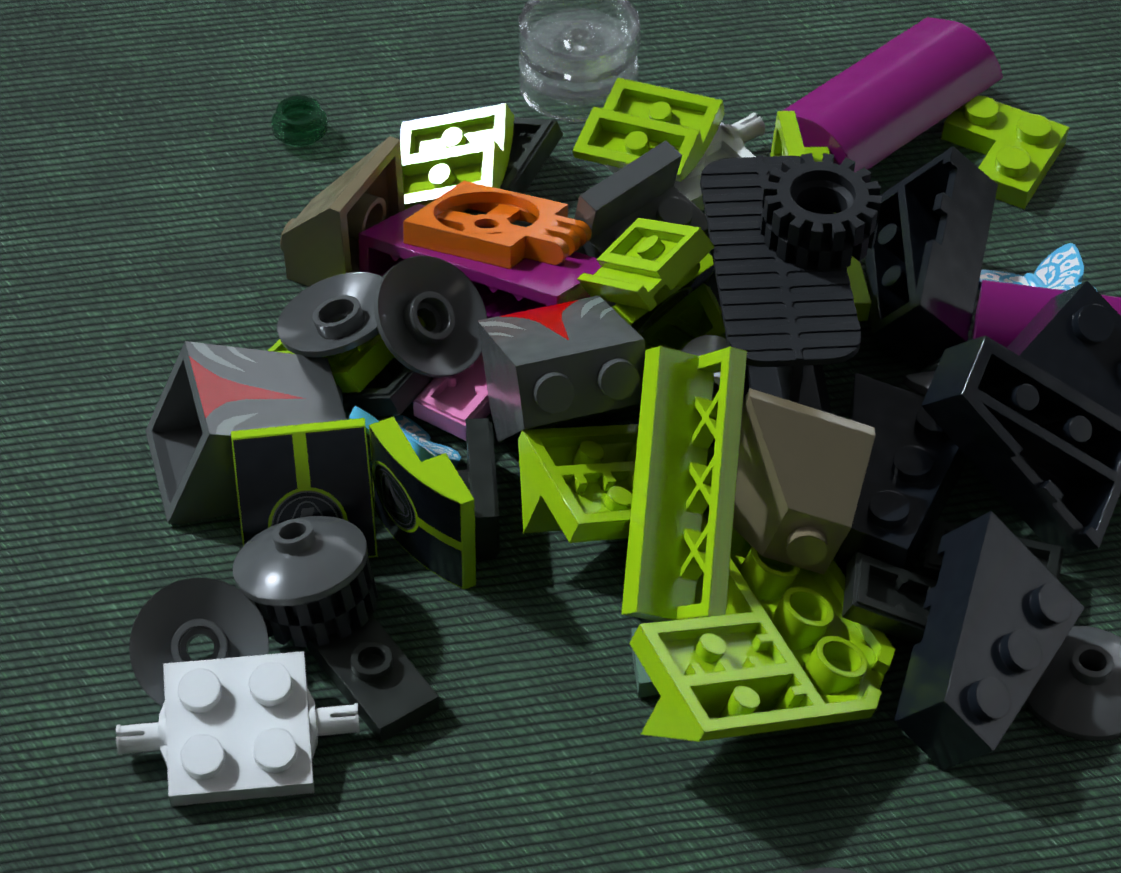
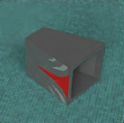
M599 295L478 320L494 438L497 442L519 438L522 430L566 428L616 417L641 405L646 350L645 340Z
M189 341L184 342L145 430L168 524L181 525L239 512L231 431L347 420L342 405V390L335 383L328 358L305 357L291 353Z

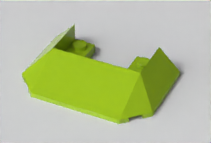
M639 424L522 430L518 438L523 534L563 531L569 543L628 538ZM712 446L708 448L707 466L714 456V447ZM709 505L702 515L701 532H703L708 524ZM733 528L726 615L639 624L629 643L661 696L640 735L700 742L871 718L878 706L882 693L880 690L884 675L891 665L895 649L883 632L842 618L846 577L834 560H832L826 573L822 575L761 556ZM703 572L697 580L695 604L702 601Z

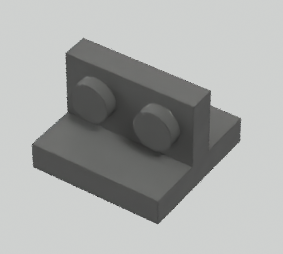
M665 140L579 195L574 219L587 223L591 229L592 236L586 244L579 247L575 252L598 258L637 218L701 227L709 238L705 214L674 187L682 154Z

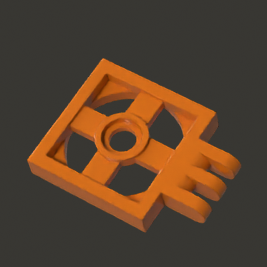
M462 181L403 221V243L508 269H511L525 258L552 265L560 264L569 255L577 251L579 247L586 244L592 236L591 229L587 223L568 218V204L469 181ZM467 209H472L487 214L471 215L463 212ZM520 220L532 224L528 227H523L512 223Z

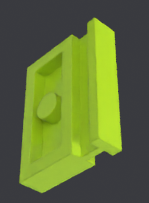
M637 218L596 259L601 268L594 275L582 273L577 280L591 297L599 295L605 301L652 311L658 305L653 296L660 289L672 291L674 288L689 282L700 269L699 262L715 246L701 227Z

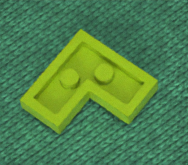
M977 95L949 114L944 121L941 139L985 154L986 157L978 168L998 184L995 199L1025 209L1065 146L1069 127L1048 120L1041 115L1031 114L997 102L992 98Z

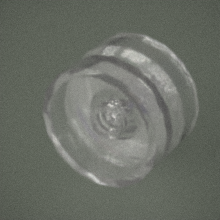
M628 0L528 1L518 17L520 48L518 79L520 94L530 107L550 118L568 122H586L593 106L604 107L617 77L638 82L639 65L637 54L640 49L641 27L637 10Z

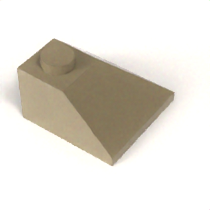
M389 136L315 196L296 219L293 218L288 221L280 239V248L284 252L287 279L311 286L335 275L359 272V233L405 210L400 139Z
M749 388L742 407L733 528L761 556L824 575L852 527L875 439V427Z

